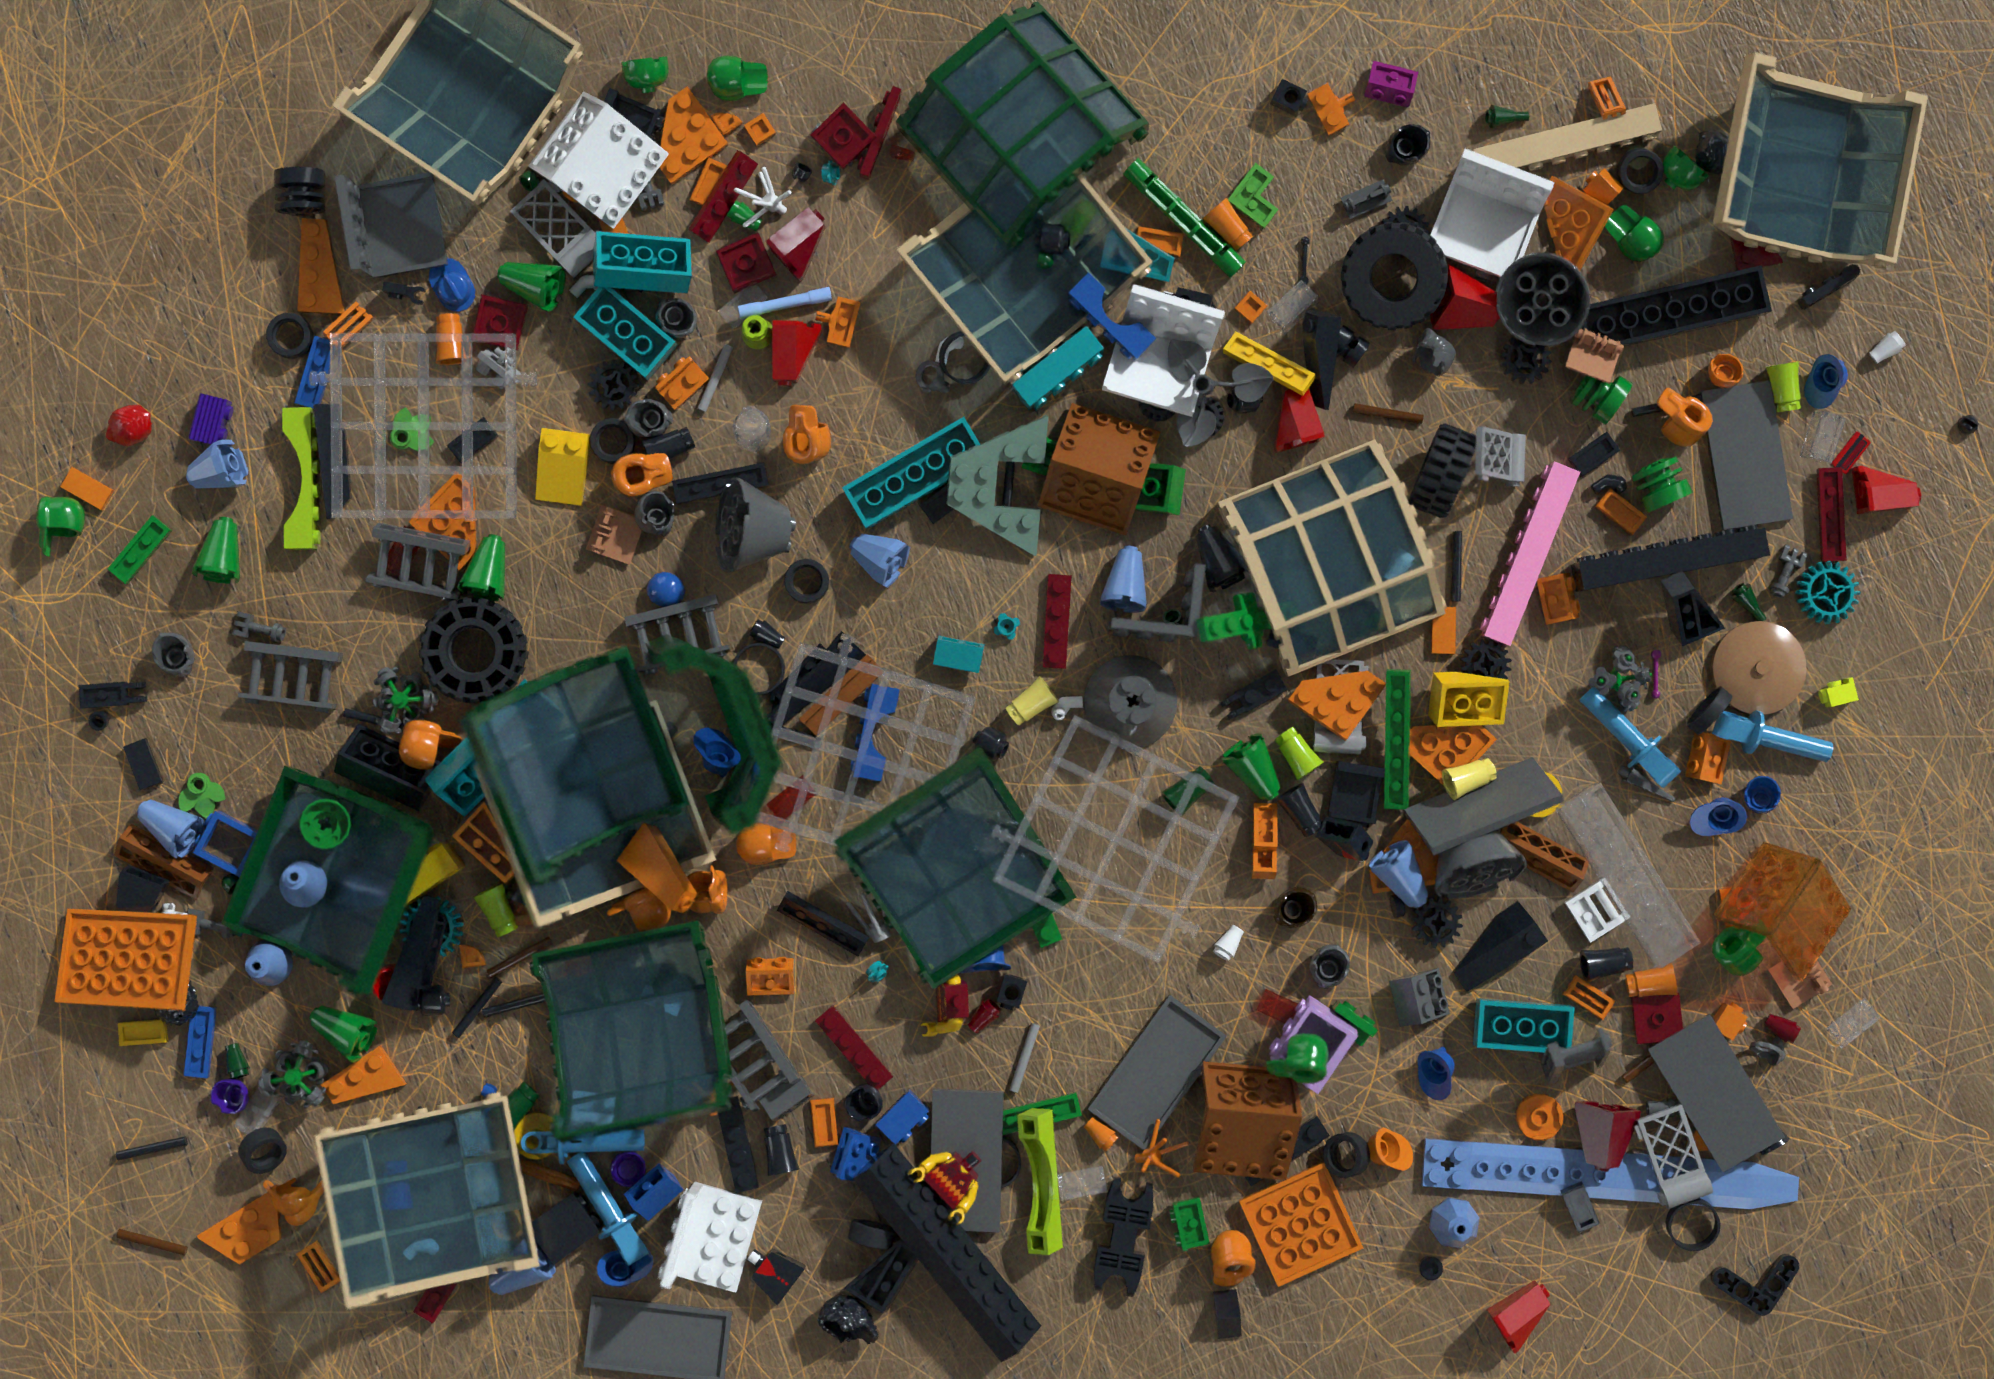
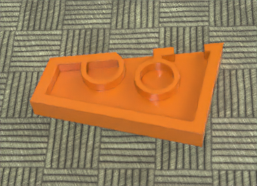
M382 1045L363 1056L359 1061L352 1063L322 1083L321 1086L326 1088V1094L332 1103L336 1104L403 1086L407 1083Z

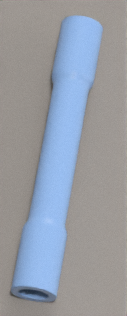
M825 287L788 297L739 305L737 308L741 320L752 315L760 316L764 313L797 306L832 301L830 288Z

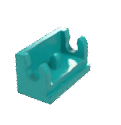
M938 636L933 665L979 673L985 644Z

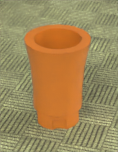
M1227 197L1202 218L1226 243L1231 244L1235 251L1253 237L1247 230L1248 227L1233 209Z
M440 314L436 317L437 352L435 363L438 365H457L468 362L459 314Z
M1672 963L1625 975L1628 997L1677 995V983Z

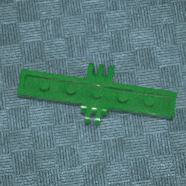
M1253 592L1233 596L1235 612L1196 619L1201 643L1241 635V639L1245 641L1246 647L1249 650L1261 648V638L1264 635L1263 630L1271 629L1263 606H1257L1256 597ZM1296 600L1278 603L1285 621L1299 616Z

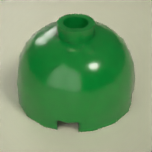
M667 56L659 57L658 59L643 58L621 62L623 76L628 85L641 89L642 93L656 92L655 87L663 85L669 74Z
M1676 145L1672 147L1663 160L1664 174L1667 177L1664 182L1673 190L1677 187L1682 190L1695 189L1709 177L1705 171H1702Z

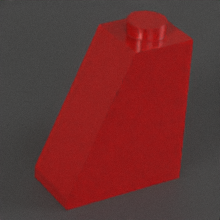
M1448 264V281L1443 299L1437 309L1430 314L1433 329L1493 327L1498 319H1500L1496 307L1497 292Z
M772 320V379L774 382H778V386L789 387L792 386V383L798 382L822 333L821 324L812 323L811 327H809L802 321Z
M1289 388L1284 391L1275 439V453L1319 442L1325 437L1309 388L1303 396Z
M1865 466L1851 468L1857 514L1919 506L1921 490L1919 487L1917 488L1916 482Z
M1535 1280L1486 1309L1514 1354L1519 1352L1551 1305L1547 1299L1550 1294L1544 1284L1539 1286Z

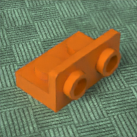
M690 356L686 359L682 357L674 364L673 367L675 369L669 375L664 373L656 381L658 385L655 386V389L675 411L710 380Z
M1569 572L1537 579L1546 625L1579 618L1578 613L1581 612L1580 603L1575 599L1574 595L1576 584Z
M1703 732L1699 735L1694 733L1685 776L1722 785L1731 740L1720 738L1711 733Z
M756 957L748 959L746 964L747 995L794 994V959L787 957H777L776 959Z

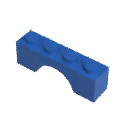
M1088 272L1069 292L1070 304L1078 311L1082 309L1087 314L1085 318L1094 327L1099 325L1104 330L1103 336L1111 343L1115 341L1121 347L1119 351L1128 360L1133 358L1136 361L1156 340V337L1140 322L1133 325H1119L1111 321L1105 314L1102 306L1105 288Z
M872 684L871 688H866L864 701L868 702L867 710H862L859 724L863 725L862 734L857 733L855 747L859 748L857 757H852L850 770L854 771L853 776L882 781L886 758L874 747L872 731L874 725L881 717L896 712L900 689Z

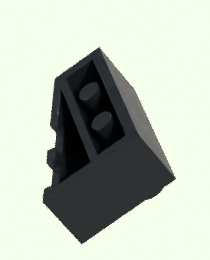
M901 1239L846 1285L844 1289L881 1313H885L891 1307L917 1264L918 1259Z

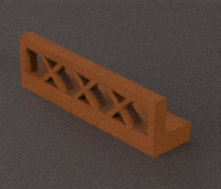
M868 654L865 655L810 707L799 720L817 736L884 671Z
M1517 821L1501 828L1500 834L1525 857L1527 862L1526 868L1571 892H1574L1584 880L1590 862L1589 859ZM1508 827L1516 830L1519 836H1514L1507 832ZM1528 839L1537 841L1539 847L1531 845ZM1549 850L1558 852L1560 858L1552 856ZM1570 861H1575L1582 865L1581 869L1573 867Z
M130 824L119 837L114 853L115 857L136 868L170 880L169 886L195 900L200 896L203 884L213 871V867L189 854L182 858L179 856L174 858L152 834L133 824ZM123 847L130 850L133 855L124 852ZM144 859L151 861L153 866L148 865ZM165 870L171 872L174 877L167 875ZM185 881L195 885V889L189 887Z

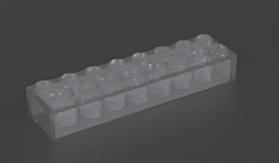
M1601 782L1591 784L1555 808L1654 967L1663 968L1701 943Z

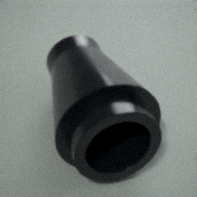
M757 619L749 633V636L753 637L754 641L776 647L777 649L781 647L785 640V636L781 635L765 620Z

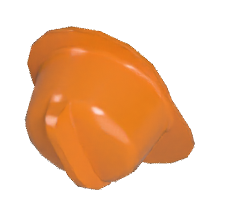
M1382 1127L1368 1140L1370 1159L1374 1164L1389 1166L1400 1171L1407 1170L1412 1165L1413 1151L1410 1143L1402 1135Z

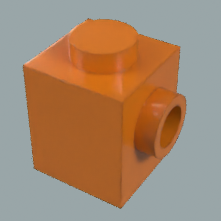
M1603 168L1599 174L1594 171L1585 180L1588 185L1583 191L1587 195L1608 205L1624 187Z
M1733 1002L1730 1005L1722 1003L1713 1017L1723 1036L1732 1041L1737 1034H1741L1747 1026L1745 1021L1748 1018L1742 1013L1744 1009Z

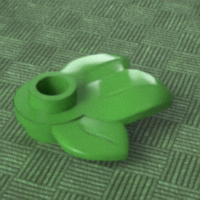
M403 408L396 414L394 418L395 428L390 434V441L394 447L402 450L410 447L415 451H423L433 445L434 440L426 434L431 426V417L429 415L420 414L412 417L407 408ZM405 434L406 440L400 442L399 435Z
M194 773L188 778L187 788L179 795V808L187 812L195 807L196 811L207 819L209 814L215 811V802L225 800L224 790L218 783L211 782L206 774ZM198 780H201L203 782V787L201 789L196 787V782Z

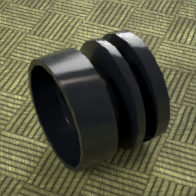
M284 167L274 170V186L285 190V192L275 195V200L280 202L275 204V211L277 213L291 216H310L325 212V205L319 203L325 200V195L314 192V190L325 187L324 171L322 169Z

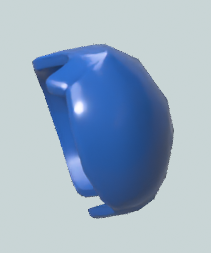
M661 572L655 574L648 581L646 591L649 599L654 604L660 607H667L679 604L684 599L685 587L682 580L676 575L669 572Z
M1758 776L1750 780L1744 792V801L1747 807L1759 814H1767L1774 810L1781 797V790L1777 782L1768 776Z

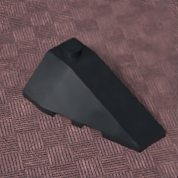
M1309 309L1305 312L1302 324L1306 368L1315 373V380L1310 385L1309 390L1315 407L1329 410L1342 317L1318 309Z
M1516 901L1497 914L1494 921L1480 936L1478 942L1467 953L1453 973L1464 990L1468 992L1548 942L1534 919L1520 902Z

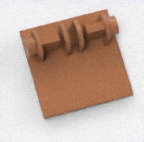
M1586 328L1584 330L1580 329L1575 334L1565 367L1610 384L1618 356L1621 354L1624 345L1620 344V341L1607 340V336L1601 338L1599 333L1595 335V333L1588 331Z
M601 505L586 550L630 565L642 529L637 525L635 517Z
M1805 945L1767 969L1792 1009L1818 993L1823 994L1829 990L1828 987L1833 985L1808 945Z

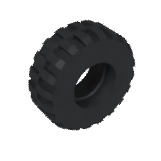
M1386 222L1382 225L1373 226L1361 234L1350 246L1344 258L1341 271L1342 292L1348 301L1350 309L1354 310L1362 321L1371 323L1373 327L1388 328V330L1411 328L1413 325L1426 320L1437 309L1443 299L1448 281V267L1442 248L1436 243L1437 241L1424 232V229L1409 225L1406 222ZM1389 254H1400L1407 257L1414 264L1417 273L1413 289L1408 294L1399 298H1390L1382 295L1375 288L1372 280V271L1379 259Z
M466 597L461 600H453L443 608L440 607L434 612L433 618L428 619L425 624L424 634H421L419 640L421 642L419 658L422 659L423 665L421 668L430 679V684L437 688L441 694L459 702L483 703L507 692L518 683V678L520 675H523L526 668L524 665L526 659H528L526 648L528 641L523 633L521 623L507 608L487 599ZM471 628L487 632L495 644V656L492 663L485 670L476 673L462 670L455 663L452 653L453 644L457 636Z

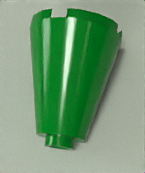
M506 262L499 267L497 272L501 285L548 312L554 310L559 302L555 300L558 294H563L566 282V273L558 265Z
M219 517V520L213 521L193 566L192 574L197 577L199 573L204 575L203 580L215 583L230 584L232 579L235 580V583L239 582L238 527L236 523H233V519Z
M488 534V537L482 538L458 584V590L466 595L467 591H470L474 594L473 598H483L493 602H498L499 598L501 601L504 600L505 542L501 541L502 537Z
M1259 733L1248 736L1250 741L1243 743L1240 740L1225 751L1222 761L1261 800L1266 799L1269 801L1279 794L1280 784L1263 736Z
M324 1005L314 1008L309 1017L311 1020L310 1025L347 1060L354 1063L362 1058L359 1054L363 1050H369L378 1030L374 1026V1024H378L377 1021L371 1018Z

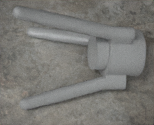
M861 893L860 896L872 922L869 924V927L850 902L846 903L865 930L869 938L872 937L874 943L891 936L890 928L885 920L884 923L882 919L876 920L864 893Z

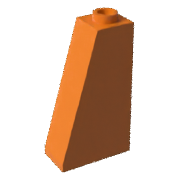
M643 822L617 861L673 911L684 913L691 907L697 893L660 830L656 826Z

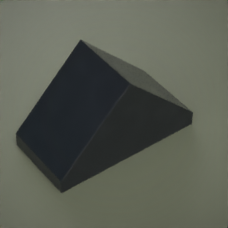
M1237 1289L1213 1291L1218 1339L1242 1336Z

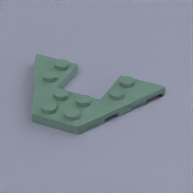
M1047 415L1026 425H1021L1015 430L996 436L981 445L973 446L965 452L955 454L950 457L947 505L1034 556H1037L1040 509L994 506L998 461L1045 463L1048 428Z

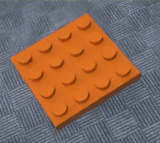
M1324 1161L1296 1173L1286 1180H1281L1239 1199V1203L1278 1287L1363 1249V1245Z

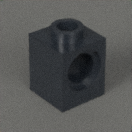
M1281 79L1270 104L1295 116L1298 110L1303 111L1308 101L1305 98L1307 90ZM1291 93L1295 95L1297 101L1290 104L1286 102L1284 96Z
M1005 973L997 997V1002H1001L1000 1007L1014 1010V1007L1020 1008L1028 980ZM1013 986L1017 988L1018 995L1016 998L1009 999L1005 996L1004 992L1007 987Z

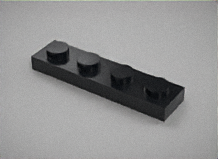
M765 463L673 480L676 504L721 496L725 485L733 482L731 478H740L755 488L767 487L769 483Z
M789 891L786 892L777 909L778 912L856 956L860 955L869 939L865 934Z
M739 1095L729 1097L731 1110L718 1112L735 1191L739 1193L759 1188V1182Z
M1317 1115L1300 1125L1291 1161L1330 1136ZM1245 1177L1251 1187L1264 1179Z

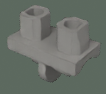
M499 347L494 351L487 348L484 352L480 351L477 355L480 360L476 370L485 376L492 369L497 372L498 375L493 382L500 389L506 388L522 374L513 367L516 361L511 358L513 353L511 348H507L505 351H502Z

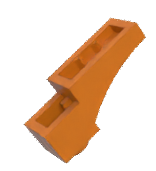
M1254 803L1252 879H1275L1277 874L1278 847L1277 803Z

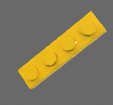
M1236 331L1223 348L1225 355L1242 364L1252 363L1262 366L1272 374L1274 381L1302 396L1315 380V373Z

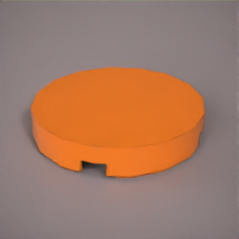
M1534 1093L1525 1097L1520 1102L1516 1110V1122L1525 1136L1533 1140L1544 1141L1554 1137L1563 1124V1111L1560 1104L1553 1097L1542 1093Z

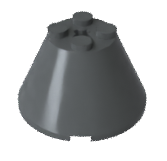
M1532 253L1517 259L1504 271L1497 285L1496 307L1499 317L1507 330L1525 343L1549 346L1561 344L1573 337L1587 319L1590 309V292L1587 282L1573 263L1556 254Z
M731 478L733 482L726 484L722 491L715 524V534L719 535L720 547H715L720 568L724 572H734L776 555L789 553L791 548L790 535L796 527V520L794 517H791L789 508L744 480Z
M1124 655L1105 662L1092 674L1084 693V710L1089 725L1102 740L1120 748H1140L1154 743L1170 728L1177 710V694L1170 676L1159 664L1142 656ZM1127 696H1135L1137 705H1133L1131 708L1128 707Z
M1494 830L1439 853L1435 891L1439 897L1442 896L1441 894H1445L1447 899H1461L1480 895L1499 888L1498 883L1509 878L1510 882L1516 879L1525 871L1527 862L1525 857L1502 834Z

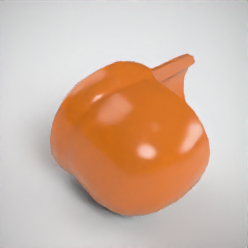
M1666 388L1657 400L1658 406L1669 415V418L1660 430L1673 444L1680 447L1692 446L1710 429L1713 422L1712 414L1709 408L1697 398L1691 396L1684 398L1671 388Z
M794 404L789 408V425L783 434V448L787 457L795 463L810 464L821 460L829 453L831 448L829 426L826 423H818L816 409L813 406Z
M639 453L628 454L620 457L614 463L611 470V480L614 487L621 494L629 497L644 495L653 488L671 483L673 479L671 464L665 453L649 455Z
M413 720L407 722L403 727V734L399 745L400 758L409 767L422 770L433 769L438 746L455 749L461 743L462 737L442 730L439 724L431 721Z
M756 823L755 827L737 834L735 845L737 853L744 861L753 865H764L774 860L793 857L796 853V834L792 827Z
M711 865V872L697 871L689 874L687 878L697 893L689 909L700 914L709 912L722 914L727 906L728 891L725 873L721 870H715L713 865Z
M646 887L633 891L625 899L614 903L612 908L607 911V916L609 917L628 909L639 932L662 928L671 917V909Z
M1226 1230L1216 1236L1211 1247L1213 1282L1224 1287L1237 1285L1244 1278L1249 1277L1255 1270V1259L1252 1256L1251 1243L1243 1233L1237 1230ZM1241 1265L1238 1270H1226L1227 1267Z

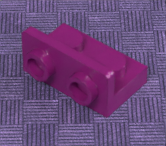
M1373 61L1364 96L1397 106L1409 107L1414 95L1418 72Z

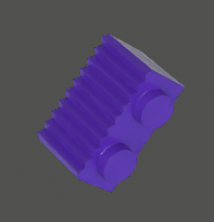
M200 393L188 439L210 445L219 440H226L228 430L225 429L226 423L233 415L232 402Z

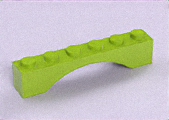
M311 407L282 408V430L297 452L302 474L301 492L297 505L290 518L284 524V549L317 550V544H320L321 541L320 530H317V521L320 520V508L317 507L316 497L320 496V485L316 483V474L320 472L319 460H316L318 442L314 409Z
M1031 1108L1017 1115L1019 1139L1028 1154L1033 1178L1032 1209L1026 1230L1028 1253L1050 1255L1063 1248L1053 1112L1051 1109Z

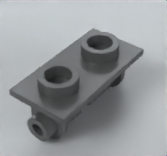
M1384 180L1340 198L1349 219L1393 201L1390 196L1391 189L1388 184H1385Z

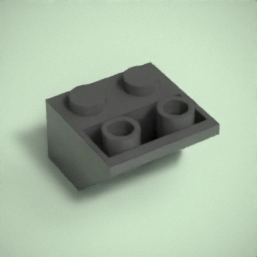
M1439 968L1405 975L1389 981L1400 1027L1423 1024L1450 1014Z

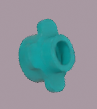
M829 160L828 163L823 164L821 172L823 182L832 183L834 186L837 184V180L840 178V168L836 162Z
M1001 613L998 616V624L994 627V633L996 635H1004L1007 639L1012 640L1016 637L1015 631L1020 625V620L1017 617L1011 618L1005 613Z
M876 961L867 969V979L872 983L881 981L887 975L886 971L889 969V966L885 963L882 964L881 961Z

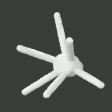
M762 167V172L758 173L766 192L763 198L739 188H734V192L753 199L752 204L764 206L763 209L743 224L745 228L768 210L770 212L776 211L780 215L785 214L787 210L781 203L783 199L791 195V191L788 190L777 197L766 167Z

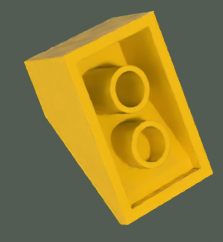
M547 428L541 429L535 500L582 506L590 453L589 434Z
M1433 672L1428 716L1437 727L1504 724L1510 681L1508 679L1461 672Z
M436 843L428 848L427 855L424 858L405 907L465 867V864L450 843Z

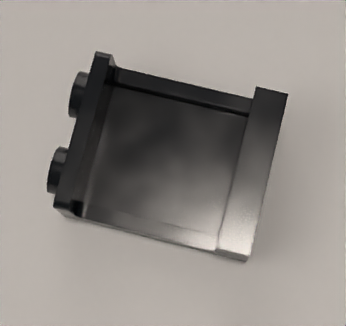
M609 88L604 102L656 143V139H654L656 131H660L665 122L662 110L644 105Z
M1336 761L1327 816L1345 821H1356V823L1366 828H1370V823L1376 824L1379 793L1385 768Z
M572 1192L565 1199L531 1222L534 1239L553 1265L602 1230L600 1226L602 1224L601 1219L595 1212H590L587 1207L588 1201L582 1193Z

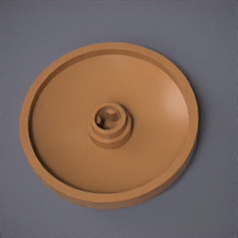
M1748 622L1731 629L1719 641L1712 656L1711 676L1715 688L1722 686L1733 696L1729 705L1746 714H1751L1755 710L1761 711L1763 715L1780 711L1798 696L1806 678V659L1800 643L1788 630L1771 622Z

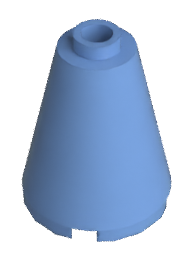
M1124 546V549L1118 551L1100 598V605L1104 608L1116 611L1118 607L1124 609L1125 613L1145 611L1147 601L1142 553L1138 551L1137 547Z
M154 800L142 802L137 809V817L174 858H177V856L182 858L190 853L194 848L193 845L198 833L201 832L203 834L205 829V822L201 817Z
M1408 841L1396 842L1388 846L1390 851L1385 854L1380 851L1369 863L1371 871L1408 907L1414 906L1418 908L1426 903L1428 892L1412 845Z
M308 860L296 861L287 866L282 872L279 881V888L283 898L291 905L297 907H309L317 904L324 897L327 887V878L323 869L316 863Z
M261 940L255 943L248 951L245 968L249 976L256 983L264 986H274L287 979L293 968L292 954L284 946L267 940Z
M526 1239L508 1257L528 1254ZM535 1240L539 1266L503 1272L502 1268H498L499 1273L489 1276V1288L493 1293L504 1295L549 1280L556 1272L555 1264H552Z

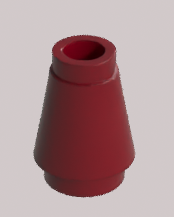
M987 999L985 1002L982 1001L967 1024L968 1027L978 1034L999 1018L1000 1007L991 999Z
M1771 1013L1764 1023L1765 1027L1785 1043L1788 1041L1793 1044L1801 1030L1797 1022Z

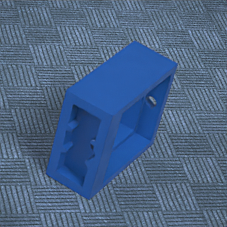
M215 811L214 814L210 813L204 824L207 827L203 835L199 834L193 846L196 848L193 853L240 877L258 830L222 811ZM219 821L254 838L239 867L205 851Z

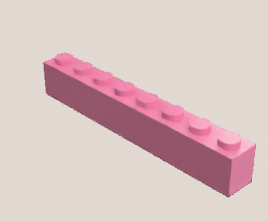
M1555 461L1550 463L1549 466L1546 465L1541 474V478L1544 479L1541 488H1536L1532 500L1535 501L1533 508L1527 510L1523 520L1526 522L1524 530H1520L1515 539V543L1518 544L1516 550L1508 556L1506 565L1509 567L1506 575L1502 573L1497 586L1500 587L1498 595H1493L1488 607L1492 609L1488 618L1484 617L1481 623L1480 630L1483 631L1481 637L1489 640L1492 639L1493 642L1501 643L1506 647L1511 646L1580 471Z

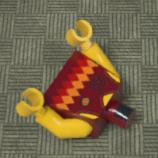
M929 963L931 969L936 968L933 964ZM959 974L936 987L938 1023H922L921 1026H927L928 1028L927 1033L922 1034V1036L933 1037L938 1033L956 1032L961 1028L963 1020L969 1017L968 985L960 978Z
M971 1151L964 1159L957 1152L952 1154L948 1152L932 1154L919 1164V1168L910 1169L908 1175L916 1171L918 1178L913 1182H920L924 1179L954 1210L949 1214L948 1219L950 1220L953 1215L959 1217L957 1226L964 1221V1214L968 1212L975 1201L979 1185L976 1181L978 1174L973 1169L981 1162V1159L974 1151Z

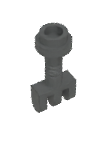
M651 181L644 187V193L638 196L642 211L647 210L645 200H649L651 208H655L654 198L658 197L660 206L665 205L661 189L653 190Z
M1787 544L1784 545L1778 560L1785 562L1780 574L1781 576L1777 583L1773 582L1770 586V593L1779 598H1784L1790 590L1786 587L1793 567L1802 568L1807 557V553L1802 552L1799 559H1796L1799 552L1796 548H1793L1790 556L1787 555L1790 546Z
M237 611L236 616L245 618L244 622L235 620L234 625L243 628L242 631L234 629L232 634L249 638L252 631L270 636L273 642L283 641L285 638L286 628L282 627L281 624L275 623L271 627L254 623V615Z
M188 908L187 913L197 916L195 934H201L202 928L222 932L223 938L235 936L229 933L230 928L222 925L221 922L204 919L206 911Z

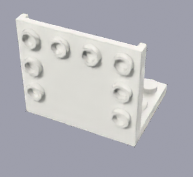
M583 91L528 167L556 184L614 229L669 153L607 103Z
M1465 149L1430 236L1442 248L1444 257L1501 278L1504 271L1514 261L1524 256L1539 214L1552 190L1554 182Z
M1133 284L1121 325H1133L1140 322L1156 337V340L1136 361L1133 358L1128 360L1119 351L1121 347L1116 343L1102 390L1192 417L1199 395L1193 388L1195 374L1187 381L1180 380L1174 376L1168 362L1169 343L1171 339L1192 341L1201 345L1207 354V362L1205 367L1198 372L1200 375H1204L1225 311Z
M694 1182L690 1189L686 1188L678 1206V1209L682 1210L680 1219L675 1218L671 1231L675 1233L673 1242H668L665 1255L669 1257L666 1258L660 1269L658 1278L662 1279L661 1286L670 1289L678 1276L736 1293L762 1200Z

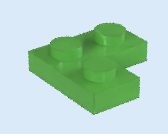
M1255 163L1228 200L1233 207L1265 229L1279 209L1260 196L1274 176Z

